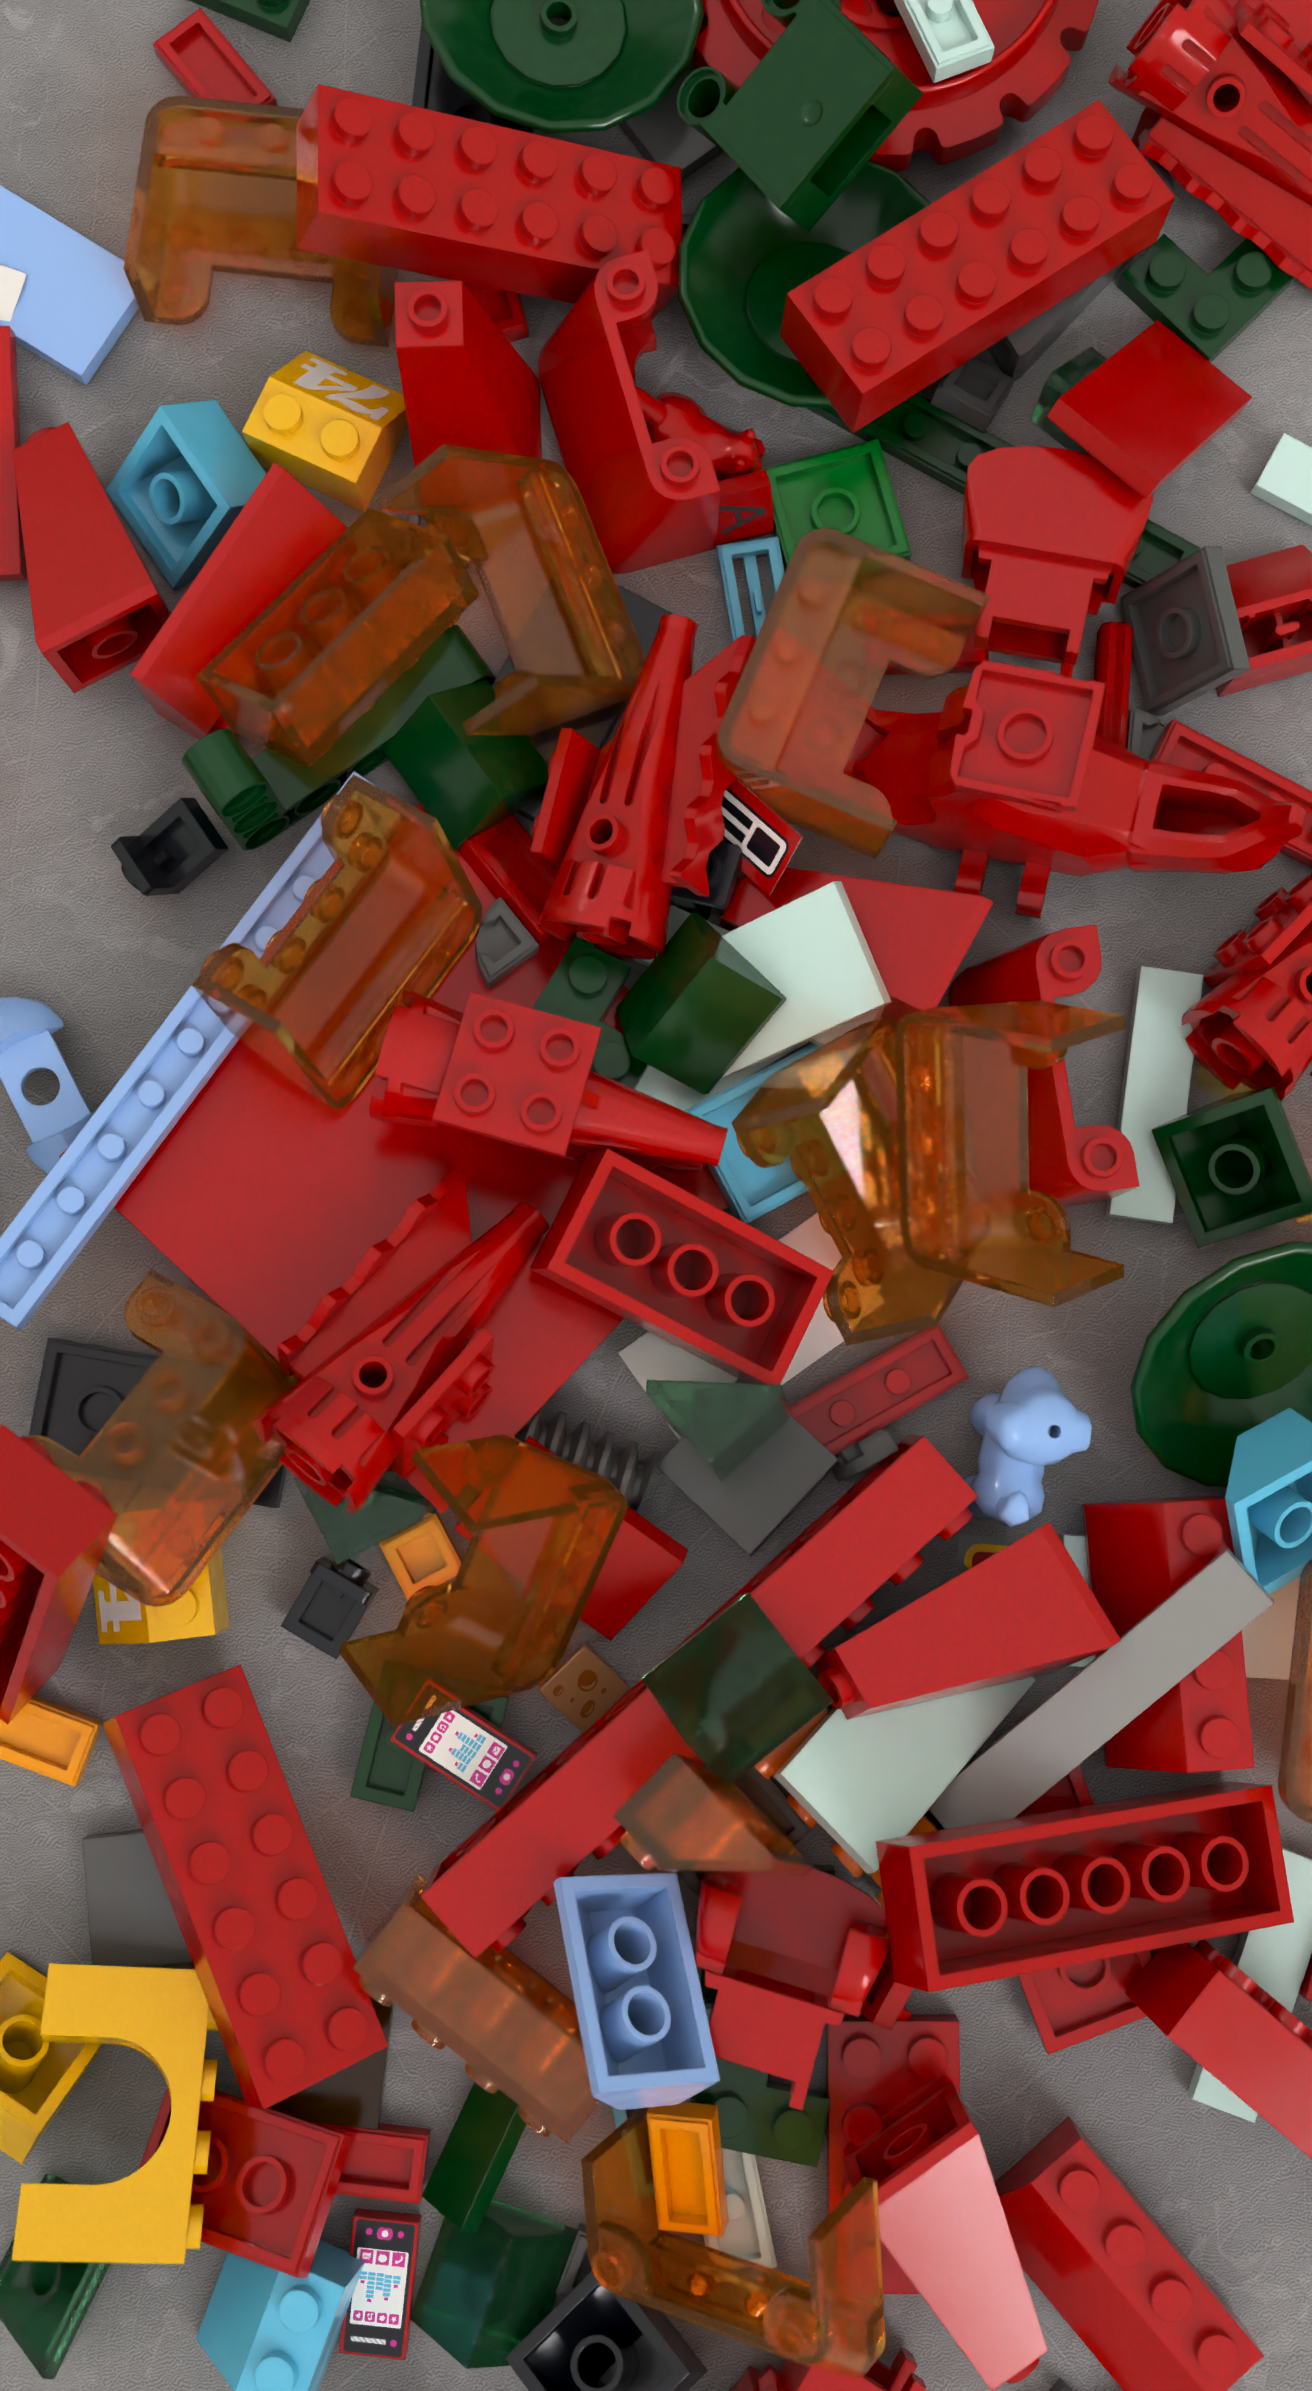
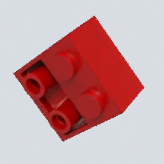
M1302 544L1227 565L1226 568L1251 669L1216 687L1218 697L1312 671V553Z

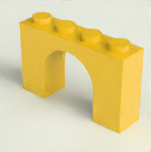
M49 1963L40 2030L43 2042L113 2044L129 2047L140 2052L156 2065L166 2081L171 2098V2116L165 2137L155 2154L139 2170L121 2180L98 2185L21 2183L12 2252L13 2261L184 2265L186 2249H200L204 2204H190L193 2174L207 2175L211 2131L197 2130L200 2101L214 2102L218 2059L204 2058L207 2030L218 2031L195 1969Z

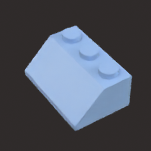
M677 1873L559 1877L553 1883L592 2097L618 2110L677 2105L719 2082L720 2076Z

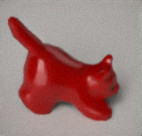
M635 385L652 443L682 437L698 442L706 449L710 456L718 481L762 470L761 458L765 453V447L762 440L755 438V431L753 429H747L743 432L734 431L718 421L707 417L701 406L691 397L677 392L660 393L654 398Z

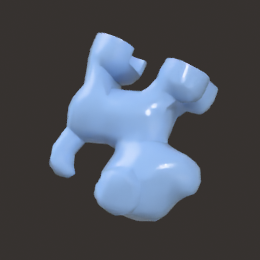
M1037 1366L1021 1369L1005 1383L1001 1393H985L970 1409V1423L976 1433L983 1437L977 1460V1474L963 1479L978 1495L967 1508L973 1513L972 1517L974 1519L991 1518L1005 1522L1010 1527L1026 1523L1042 1512L1045 1497L1041 1483L1044 1475V1466L1056 1464L1070 1454L1084 1451L1090 1446L1092 1425L1088 1414L1074 1406L1063 1393L1050 1371Z

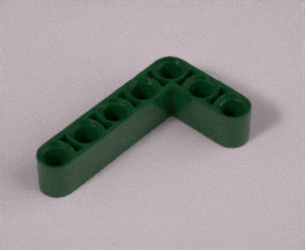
M450 625L425 639L252 758L230 729H220L208 734L192 745L183 756L182 765L241 848L245 851L253 850L269 842L331 800L353 771L364 777L389 759L383 751L384 747L395 737L396 733L428 695L472 684L487 679L489 684L492 685L496 676L460 626Z

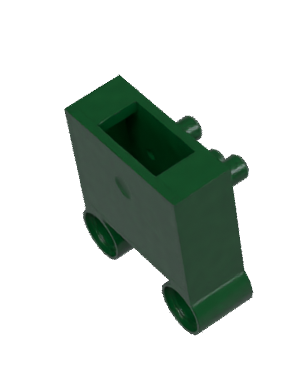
M761 0L765 10L786 30L740 88L713 67H700L692 71L679 88L676 100L677 111L683 121L713 144L723 149L780 211L810 232L923 93L841 11V0Z

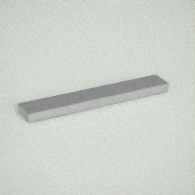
M1227 1547L1120 1637V1642L1105 1649L965 1766L929 1808L930 1812L945 1829L1015 1818L1273 1605L1274 1599Z

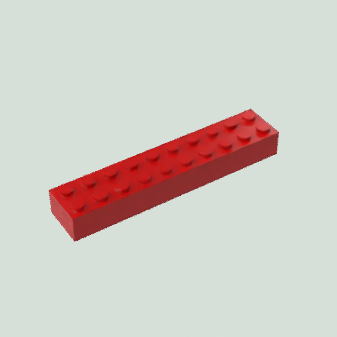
M908 1434L896 1445L899 1449L898 1451L873 1466L629 1689L585 1733H581L512 1796L501 1813L496 1811L432 1870L420 1897L474 1959L489 1946L498 1953L509 1945L526 1927L527 1923L523 1918L536 1902L541 1899L546 1906H549L556 1901L553 1883L559 1877H575L573 1872L577 1869L579 1863L590 1853L597 1860L609 1853L627 1834L623 1826L634 1812L642 1807L649 1814L659 1807L677 1788L673 1780L684 1766L692 1761L699 1768L709 1761L727 1742L723 1733L733 1721L741 1715L746 1722H749L759 1715L776 1697V1693L772 1688L783 1675L791 1670L796 1676H799L809 1669L826 1651L820 1641L839 1624L845 1631H848L859 1623L875 1606V1603L869 1596L886 1581L890 1580L894 1586L903 1582L924 1561V1558L918 1553L919 1550L934 1537L940 1536L943 1541L949 1539L971 1519L973 1513L967 1506L978 1495L924 1436Z

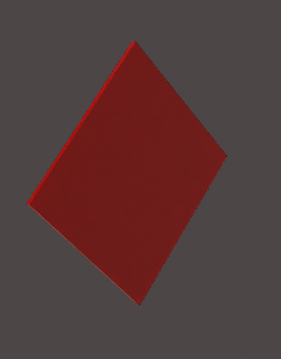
M420 803L406 815L113 1207L278 1362L277 1346L280 1342L296 1335L308 1322L319 1301L327 1293L341 1287L348 1280L366 1251L371 1246L385 1240L396 1229L409 1206L417 1198L429 1194L453 1169L459 1170L466 1178L471 1242L473 1243L507 1216L520 1202H525L538 1210L548 1222L550 1229L586 1157L585 1155L573 1161L440 1124L439 1128L383 1122L372 1119L369 1116L371 1095L383 1097L387 1081L381 1080V1077L375 1076L384 1038L397 1004L404 1006L402 994L405 990L419 993L463 1014L470 991L533 1008L572 944L554 936L539 944V952L488 989L477 968L475 946L477 932L483 916L488 908L497 900V897L460 852H454ZM625 986L622 987L602 1021L624 1034L615 1008L630 991ZM706 1163L702 1164L701 1170H675L661 1165L651 1170L652 1173L722 1211L728 1207ZM549 1229L538 1240L480 1328V1331L485 1328L494 1336L491 1363L495 1367L488 1383L492 1387L490 1395L472 1417L466 1419L460 1414L444 1432L449 1439L431 1464L426 1468L416 1464L404 1477L441 1514L452 1505L624 1319L530 1269ZM296 1373L293 1374L299 1381L302 1380Z

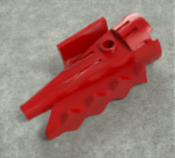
M1160 0L1126 47L1135 55L1128 69L1125 72L1116 64L1108 80V83L1118 92L1125 94L1160 115L1151 129L1146 127L1139 136L1140 152L1169 171L1191 195L1205 201L1217 211L1238 234L1250 239L1259 246L1281 270L1297 278L1312 290V43L1309 42L1303 50L1292 43L1295 37L1288 31L1290 24L1263 0L1255 9L1244 0H1239L1234 8L1226 0ZM1231 84L1224 91H1216L1222 85Z
M675 614L662 615L658 631L614 738L601 749H598L574 729L561 728L556 750L549 760V778L541 810L533 823V842L530 852L559 870L539 922V927L544 932L569 943H572L575 937L578 936L586 941L595 943L596 948L610 955L634 959H655L657 954L663 955L667 941L672 886L687 888L697 896L709 897L710 890L706 866L710 852L723 840L725 833L721 807L725 790L738 779L740 766L736 743L740 728L753 717L755 709L751 682L756 664L758 640L753 636L741 635L692 675L694 644L698 625L693 620Z
M1312 874L1301 880L1289 892L1281 887L1270 894L1253 912L1259 920L1247 932L1241 929L1232 934L1215 950L1213 956L1218 962L1203 977V980L1210 988L1216 985L1219 986L1194 1003L1182 1016V1025L1190 1023L1193 1029L1185 1038L1190 1050L1212 1076L1232 1091L1240 1083L1254 1090L1275 1086L1279 1099L1282 1101L1291 1092L1312 1060Z
M405 990L402 994L404 1006L397 1004L384 1038L375 1076L381 1077V1080L387 1081L383 1097L371 1095L369 1116L372 1119L439 1128L440 1124L573 1161L596 1149L608 1148L649 1171L660 1165L675 1170H701L703 1163L718 1166L728 1128L714 1125L608 1077L590 1071L602 1030L600 1027L470 991L464 1014L409 990Z
M456 1168L453 1169L429 1194L417 1198L409 1206L396 1229L385 1240L371 1246L366 1251L348 1280L341 1287L327 1293L319 1301L308 1322L298 1333L280 1342L277 1346L280 1369L289 1377L296 1373L302 1380L262 1410L253 1420V1427L263 1443L266 1444L275 1435L285 1447L284 1453L278 1460L304 1485L336 1507L346 1497L347 1511L352 1514H356L366 1503L367 1498L392 1461L393 1471L402 1479L416 1464L422 1468H426L431 1464L449 1439L444 1432L460 1414L466 1419L472 1417L484 1404L492 1391V1387L488 1383L495 1367L491 1363L494 1336L485 1328L480 1331V1328L538 1240L549 1229L548 1222L543 1215L531 1205L520 1202L507 1216L472 1243L466 1178L463 1173Z

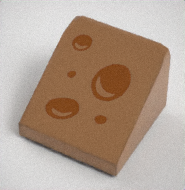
M585 1641L540 1684L538 1691L582 1733H585L630 1689V1686Z

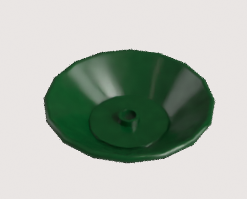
M420 0L423 31L450 80L494 116L548 134L605 131L654 108L689 67L704 18L702 0ZM562 18L568 23L559 26L553 24L549 19Z
M868 160L826 213L808 232L780 211L740 167L737 168L701 199L679 245L678 299L699 347L742 387L791 407L834 408L780 337L787 293L932 203L897 171Z
M1291 1241L1232 1259L1185 1290L1146 1337L1130 1385L1137 1434L1164 1468L1208 1487H1227L1237 1436L1289 1407L1312 1422V1242Z

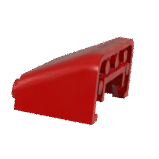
M648 249L607 262L598 271L541 348L537 359L541 390L589 553L595 564L604 571L613 574L630 573L716 549L721 490L710 456L706 449L698 442L684 437L652 443L635 388V367L638 358L643 353L656 350V336L651 322V312L654 310L658 299V283Z
M1096 924L1061 929L967 967L957 976L949 991V1007L978 1189L985 1203L991 1209L1002 1214H1019L1102 1202L1139 1187L1134 1152L1130 1141L1122 1132L1104 1125L1076 1128L1055 999L1082 993L1096 981L1101 971L1102 960Z

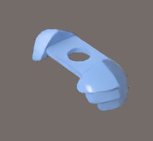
M20 997L0 998V1079L33 1142L26 1148L27 1155L37 1167L48 1175L59 1161V1156L71 1145L96 1111L91 1112L52 1035L63 1028V1020L54 1013L49 1005L39 1000ZM38 1069L53 1071L60 1083L57 1097L46 1105L32 1104L24 1093L26 1078Z

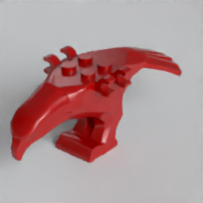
M776 628L771 629L758 642L756 664L751 682L755 709L753 717L739 731L736 745L740 771L737 780L788 824L842 818L878 826L933 848L962 853L953 892L981 896L989 859L1023 865L1025 867L1016 901L1015 914L1040 919L1051 871L1079 877L1128 868L1133 872H1198L1216 874L1253 871L1261 869L1277 855L1286 842L1302 834L1306 810L1299 804L1278 801L1270 794L1262 793L1248 784L1235 779L1191 770L1156 760L1147 761L1116 743L1097 736L1096 730L1106 683L1094 680L1082 681L1067 678L1052 671L984 660L974 669L969 686L956 688L946 696L941 712L914 714L877 710Z

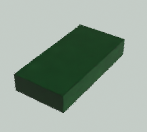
M479 2071L421 2195L460 2231L477 2233L535 2107L498 2076Z

